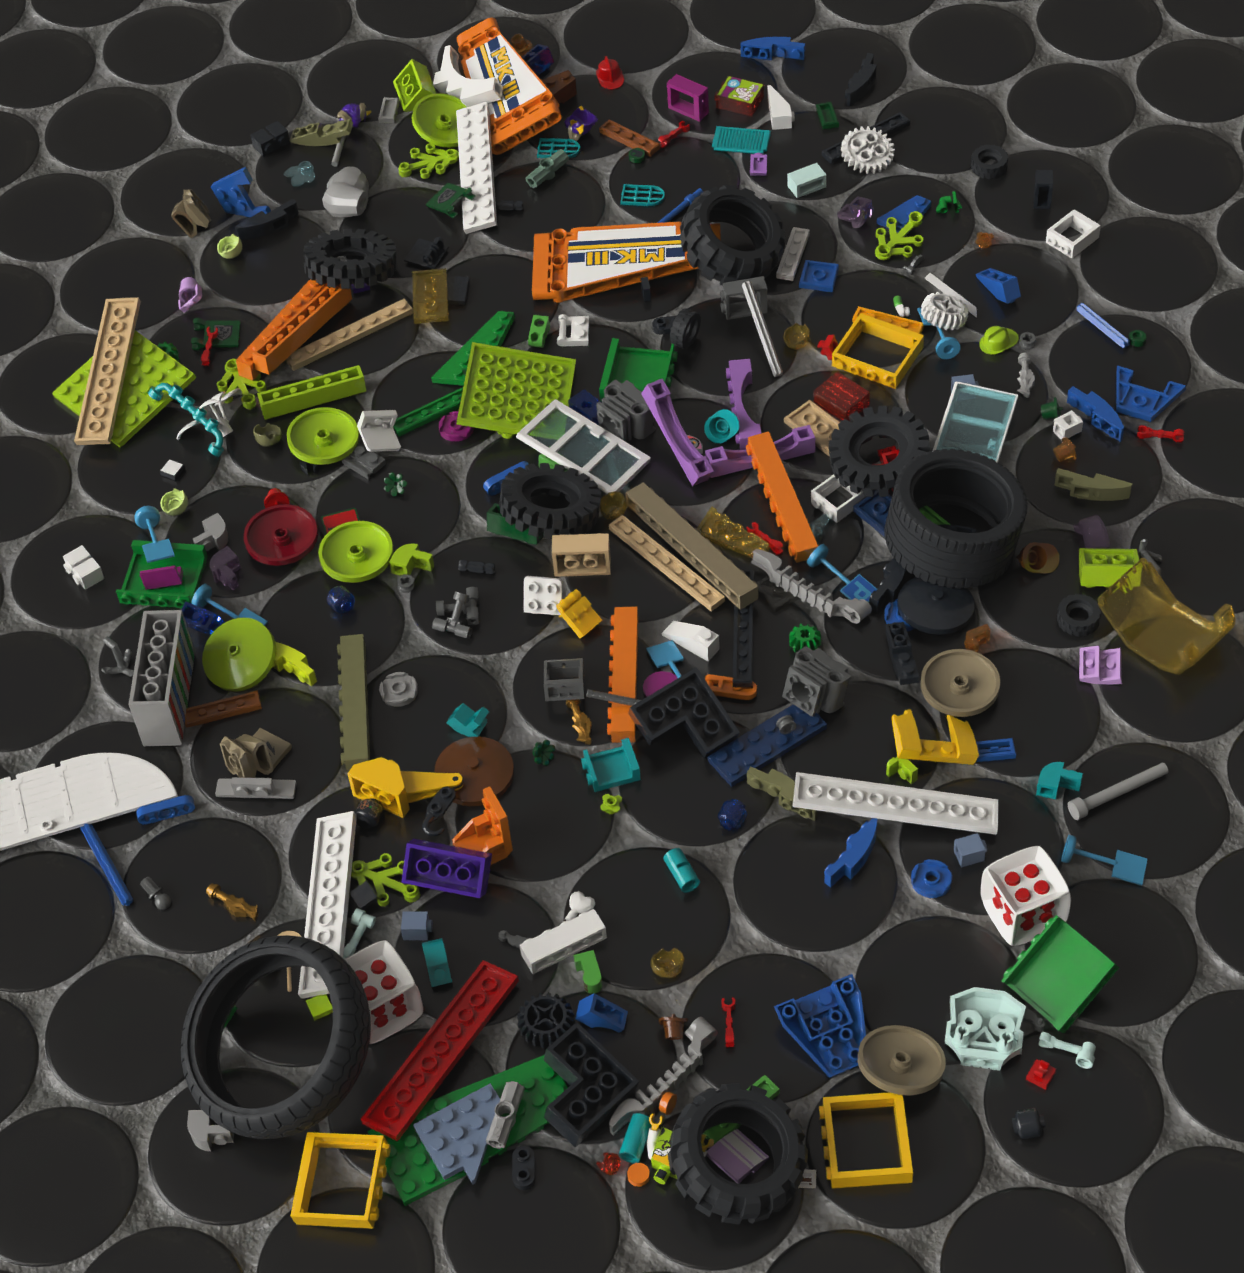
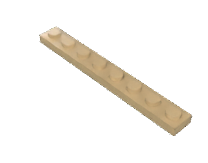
M402 299L296 350L285 361L295 371L413 314V308L405 299Z
M621 515L609 524L610 531L712 612L725 602L724 595L625 516Z

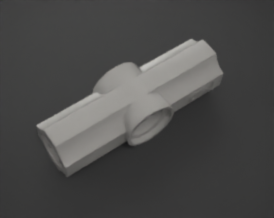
M506 1082L500 1102L495 1107V1116L486 1139V1143L493 1148H505L511 1128L516 1123V1114L525 1091L524 1086L518 1082ZM504 1113H509L506 1117L501 1116Z

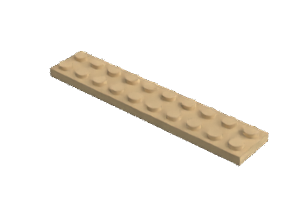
M139 297L106 299L74 439L76 445L111 443L141 303Z

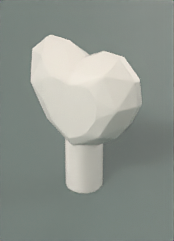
M580 891L574 892L569 900L571 910L565 919L572 920L579 913L592 910L595 906V900L591 897H585Z

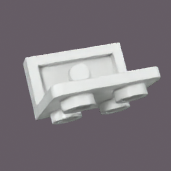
M396 410L362 411L357 427L367 451L400 450L401 445L393 429L398 416Z
M526 576L524 579V612L561 615L556 605L562 600V580L559 578Z

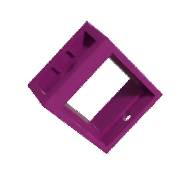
M678 74L667 82L669 109L699 122L709 113L708 87ZM679 91L693 97L694 104L679 98Z

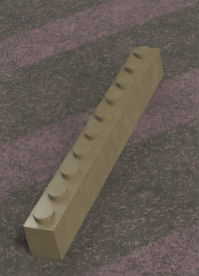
M643 482L626 492L627 506L740 610L758 600L759 587L757 583L748 578L743 570L737 568L731 559H727L720 549H716L709 539L704 538L696 528H693L685 518H682L673 507L671 508L651 487H648Z

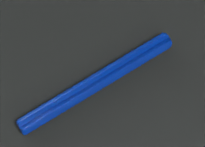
M84 824L80 829L121 904L129 906L133 902V898L92 824Z

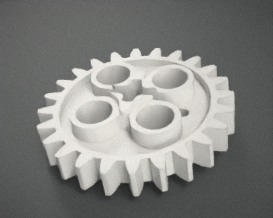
M861 126L860 131L854 128V132L849 131V134L845 135L842 141L841 156L845 157L844 162L849 161L848 166L854 165L853 170L859 168L860 173L865 170L866 174L871 170L875 174L876 169L881 172L882 168L886 169L887 165H890L891 161H893L894 144L891 143V138L886 139L887 134H881L882 130L876 132L875 127L873 130H870L869 126L864 130Z

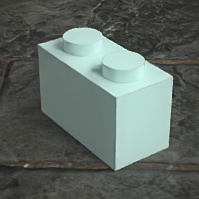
M817 163L787 174L788 187L796 198L826 187V173Z

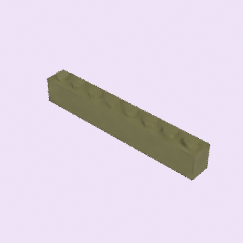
M363 634L340 636V644H337L338 656H341V659H338V669L341 671V674L338 675L339 686H342V690H339L340 702L342 701V705L339 706L340 717H343V721H340V731L343 733V737H340L341 749H344V753H341L342 765L345 764L347 772L350 771L354 764L370 760L366 645Z

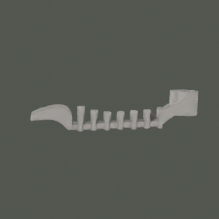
M759 549L753 551L751 563L763 569L768 574L770 582L775 583L777 587H782L786 592L789 591L794 597L801 598L803 602L810 603V606L817 607L820 612L824 611L829 617L843 616L852 623L857 624L871 613V605L866 600H858L857 598L849 600L838 597L833 601V596L830 592L824 596L822 588L815 591L813 583L806 586V579L802 578L799 580L797 572L792 574V567L790 565L779 571L782 564L779 557Z
M703 1017L695 1019L684 1033L692 1043L688 1046L689 1056L683 1053L680 1057L683 1065L681 1066L676 1061L672 1065L675 1073L673 1074L668 1069L664 1074L666 1082L661 1077L657 1079L656 1086L658 1090L650 1084L646 1089L650 1098L639 1089L635 1094L636 1099H627L619 1105L609 1122L610 1133L613 1136L627 1122H630L633 1114L640 1113L646 1116L649 1113L652 1114L666 1092L678 1089L679 1084L682 1081L685 1082L687 1076L690 1073L693 1074L698 1065L701 1066L703 1064L702 1050L715 1039L718 1033Z

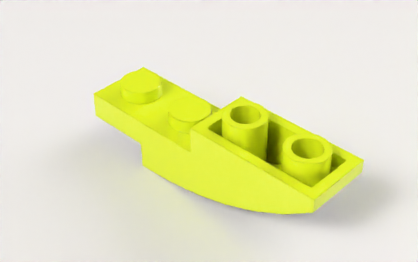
M275 642L276 656L272 668L279 672L285 668L287 672L295 674L301 682H306L312 687L317 680L314 670L308 665L306 655L292 647Z

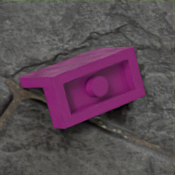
M168 566L140 571V577L146 590L182 584L183 570L181 566Z

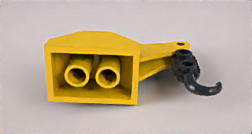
M382 757L354 764L347 773L354 797L361 800L374 798L380 802L383 810L401 818H404L410 810L408 803L434 796L427 806L426 817L422 824L424 833L433 837L442 834L445 829L441 828L438 831H432L429 828L431 823L445 814L456 797L455 791L463 787V779L459 773L400 771L399 765L395 761Z

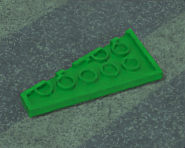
M498 311L431 377L432 383L464 386L472 342L501 347L516 318L514 312Z

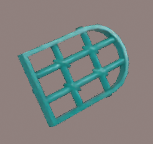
M540 138L537 158H549L552 156V153L559 151L553 150V147H565V153H573L568 155L569 158H573L579 154L580 144L573 139ZM541 142H552L550 144H541ZM554 142H565V144H554ZM541 146L551 147V149H549V150H540V147H541ZM569 147H578V150H577V151H571V150H567V148H569ZM539 153H550V155H539Z
M624 184L620 203L621 205L656 206L664 201L665 193L658 186ZM625 188H636V190H625ZM638 189H650V191H638ZM624 193H635V196H624ZM639 193L649 194V197H637ZM653 194H663L662 198H651ZM623 199H634V202L623 201ZM636 200H648V202H636Z

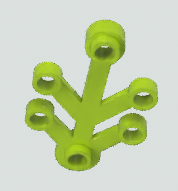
M427 144L426 152L428 154L440 155L435 157L421 153L418 148H412L410 150L411 157L422 159L423 161L412 164L407 162L401 163L398 167L399 175L401 177H409L412 174V170L424 166L427 167L420 170V176L423 179L429 178L434 168H436L437 174H444L449 164H454L458 161L459 152L455 149L445 151L435 148L434 144Z
M918 211L911 212L909 222L898 233L896 232L897 220L894 217H889L886 221V226L889 228L890 241L886 244V230L884 228L876 230V238L879 241V246L875 249L876 257L880 260H887L892 255L901 254L904 257H911L913 253L911 246H904L903 248L893 247L902 244L922 246L923 237L921 235L904 237L913 227L921 225L922 214Z
M230 359L225 365V375L217 382V388L220 392L226 391V394L240 388L242 391L241 401L243 407L253 409L256 405V398L254 394L248 392L246 385L256 387L258 392H263L266 390V383L262 380L257 381L261 378V373L254 381L239 376L236 359ZM233 376L234 380L228 388L227 383ZM233 396L227 398L224 403H231Z
M384 853L378 860L368 863L360 860L352 863L351 877L358 880L359 886L366 881L365 878L373 880L377 896L379 897L377 900L378 905L387 906L390 902L389 895L385 893L383 885L403 893L405 900L408 902H415L420 898L418 886L405 885L389 878L403 874V869L400 868L404 866V861H400L397 867L377 873L371 870L392 865L390 854Z

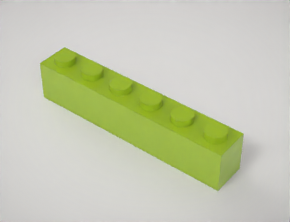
M357 365L257 393L262 414L266 420L366 392V386L361 368Z

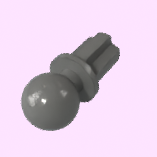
M146 877L141 881L140 885L149 894V899L155 898V905L158 909L164 910L171 905L170 896L165 893L161 894L163 888H159L150 877Z

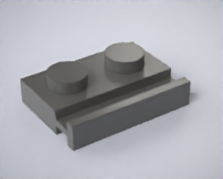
M359 443L354 451L342 460V463L363 477L370 479V476L378 472L386 464V461L378 454L367 451L366 447Z

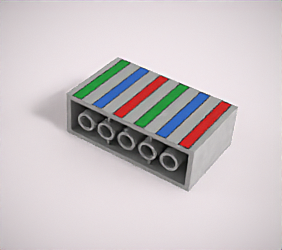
M182 610L143 612L129 699V708L143 746L182 745L185 714L188 706L195 650Z

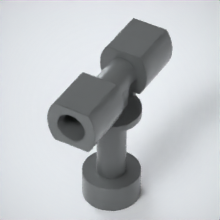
M468 587L466 588V595H469L468 603H463L462 610L464 614H467L468 625L479 624L478 607H476L479 604L478 588ZM444 600L436 601L437 616H445V612L453 611L455 603L445 604Z
M455 592L453 599L456 600L452 617H448L447 621L435 618L432 629L446 633L450 631L457 636L470 639L473 628L461 625L462 621L459 620L463 603H468L469 595Z

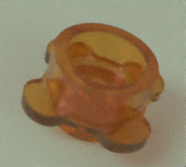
M979 232L977 233L978 238L975 240V243L981 248H988L992 245L991 240L994 238V235Z

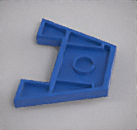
M246 167L214 182L211 185V189L226 213L245 217H252L261 211L267 214L271 212L269 206L255 207L243 187L244 184H251L253 181Z
M1117 366L1116 412L1151 422L1186 390V385L1169 381L1162 393L1130 383L1134 371Z

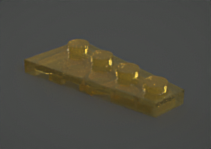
M713 506L697 527L699 533L704 538L709 539L711 543L753 558V551L755 549L766 552L770 549L769 543L754 533L747 532L742 525L733 523L725 514L721 515Z

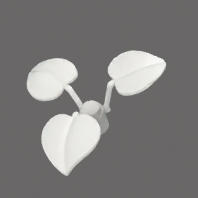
M240 388L234 389L228 394L225 391L221 392L199 407L203 409L205 406L210 405L219 422L217 428L221 431L223 437L231 433L233 429L228 423L229 421L226 418L222 405L227 398L242 395ZM213 403H215V406L219 405L222 414L221 418L218 412L216 411ZM194 420L184 426L177 435L178 441L186 429L201 422Z

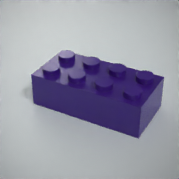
M412 839L406 844L401 883L481 898L487 893L492 853Z

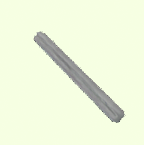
M751 281L742 283V288L773 376H781L783 371Z

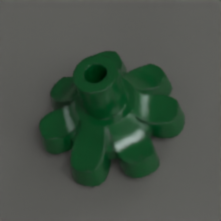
M394 472L389 473L390 478H384V483L388 484L384 487V490L386 492L391 490L392 496H396L398 492L403 494L405 491L403 487L407 485V481L402 480L403 475L400 473L397 476Z
M549 740L535 744L533 748L535 763H542L544 766L549 765L548 759L552 760L554 758V754L551 752L555 751V746L550 745Z

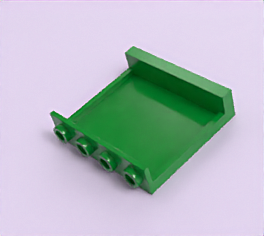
M612 338L599 388L600 401L605 398V387L615 379L620 383L628 380L642 392L647 384L662 378L666 386L671 387L672 377L670 375L674 374L675 365L673 363L677 362L678 356L674 344L671 345L670 351L620 347L619 339Z
M133 540L131 544L133 556L122 589L116 590L119 602L143 606L192 609V598L199 587L208 558L205 546L171 543L174 557L147 563L142 545L153 543V541ZM168 566L182 567L183 578L182 584L146 590L140 577V571Z
M1056 915L1046 922L1045 929L1041 934H1037L1032 939L1031 946L1019 954L1018 961L1013 967L1011 966L1005 971L1004 978L1001 981L1052 1023L1058 1031L1065 1033L1120 967Z

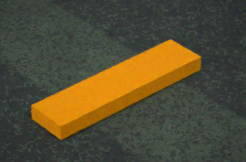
M859 306L852 318L854 323L859 314L862 313L919 334L924 329L922 322Z

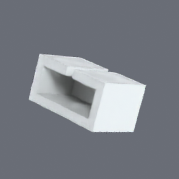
M82 545L63 556L65 570L68 574L72 573L76 584H81L85 590L104 579L101 567Z

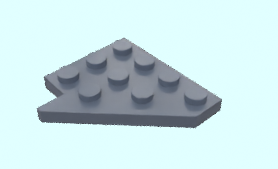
M491 1083L413 1124L417 1135L444 1180L464 1170L471 1183H476L488 1147L486 1139L495 1116V1107L500 1102V1098Z

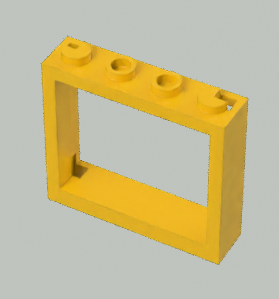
M860 313L832 353V366L896 389L922 351L924 335ZM861 332L911 349L895 373L845 356Z
M889 1092L823 1097V1106H819L820 1119H824L825 1126H821L822 1140L826 1139L827 1146H823L824 1160H829V1166L826 1167L827 1180L831 1179L832 1188L912 1183L913 1168L903 1095ZM893 1106L901 1167L838 1172L831 1111Z
M307 1132L290 1215L296 1225L374 1229L375 1221L379 1217L378 1201L382 1199L383 1195L382 1179L386 1177L387 1173L386 1157L390 1155V1144H388L383 1135ZM320 1148L376 1150L364 1216L307 1213Z

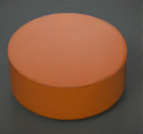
M668 1091L662 1096L659 1104L660 1112L667 1115L672 1113L677 1102L676 1094Z
M643 1163L632 1164L627 1171L629 1182L637 1187L647 1184L650 1179L649 1168Z

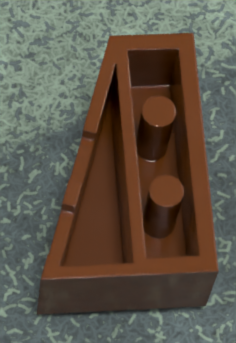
M569 70L541 80L559 104L565 103L577 94L576 79Z

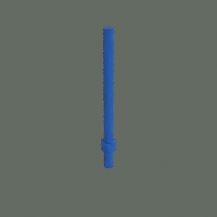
M699 188L693 194L686 196L681 204L657 223L672 220L687 206H690L693 200L701 195L703 190Z

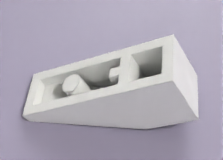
M767 85L772 130L792 128V121H795L794 111L791 112L790 104L771 85Z
M673 621L662 632V636L673 640L676 644L706 661H709L720 649L719 635L704 626Z

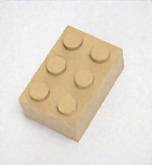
M609 534L552 535L554 576L611 575Z

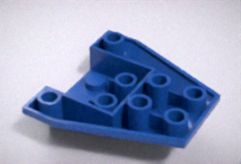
M852 974L833 981L830 986L797 1000L793 998L774 1006L784 1029L829 1078L859 1066L858 1051L861 1041L866 1036L861 992Z

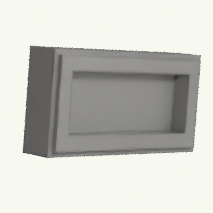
M383 98L378 118L379 123H395L400 104L399 98Z

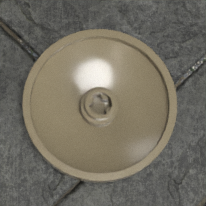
M952 649L943 651L926 663L921 674V691L926 701L936 710L951 716L967 717L987 710L996 701L1000 690V676L995 665L982 654L971 650Z
M900 1025L877 1028L863 1038L858 1051V1065L863 1075L873 1085L890 1093L898 1095L922 1094L936 1087L944 1075L946 1058L942 1048L931 1036L915 1028Z

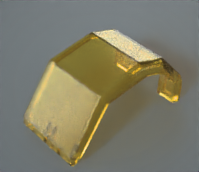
M1141 558L1133 565V568H1130L1121 576V579H1118L1109 587V591L1106 590L1097 599L1099 608L1127 648L1160 670L1177 675L1184 673L1195 665L1234 627L1236 620L1232 605L1224 604L1213 615L1215 622H1212L1176 600L1152 563L1147 562L1145 558Z

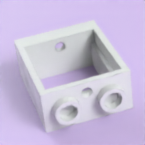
M1074 209L1047 230L1046 243L1070 258H1074L1099 238L1100 225ZM1072 227L1083 235L1072 242L1061 235V233L1067 228Z
M833 474L811 490V503L815 508L820 509L828 518L837 523L853 511L855 504L867 496H864L863 489L859 494L850 491V486L843 487L853 497L836 508L825 499L826 496L842 486L839 483V478L836 479Z

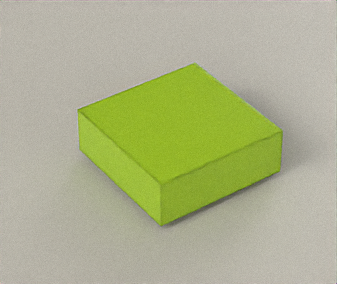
M326 994L306 1000L314 1021L333 1013L332 1005Z

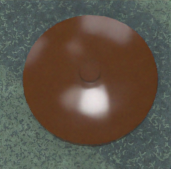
M467 737L455 741L442 751L436 761L434 772L459 773L463 779V787L455 791L456 797L453 802L463 806L483 805L481 800L484 798L483 789L490 786L497 799L508 790L514 777V764L511 754L501 743L486 737Z

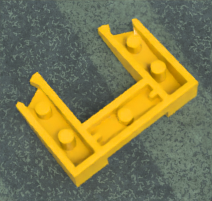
M911 709L905 710L903 715L897 716L894 714L892 716L897 756L900 759L974 765L979 757V753L968 721L964 722L954 716L947 715L951 742L920 739Z

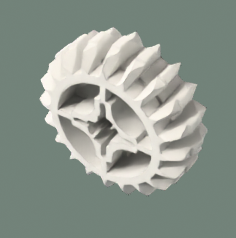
M931 293L927 295L921 306L923 318L928 323H932L933 326L939 327V329L958 330L960 327H963L968 318L966 304L950 294Z

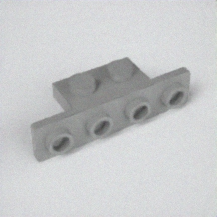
M220 778L217 782L215 794L216 797L293 799L296 781L272 780V778Z

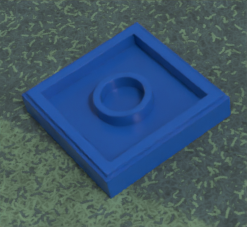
M805 260L799 288L833 292L839 264Z

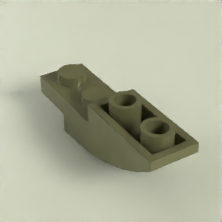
M351 119L331 125L328 124L324 127L320 122L301 128L298 127L292 131L289 141L305 146L340 143L341 137L351 133L353 122Z
M1058 468L1055 477V486L1071 490L1070 496L1081 499L1114 501L1128 499L1131 495L1132 483L1096 473L1095 477L1091 478Z
M753 767L749 768L747 771V784L755 789H761L771 796L779 797V805L785 810H791L804 818L816 820L817 810L793 807L795 781L773 768L769 774Z

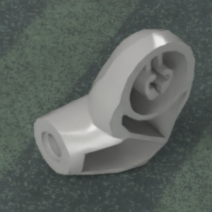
M345 167L329 179L322 202L324 208L333 217H352L361 215L364 212L368 202L369 182L365 174L356 167Z

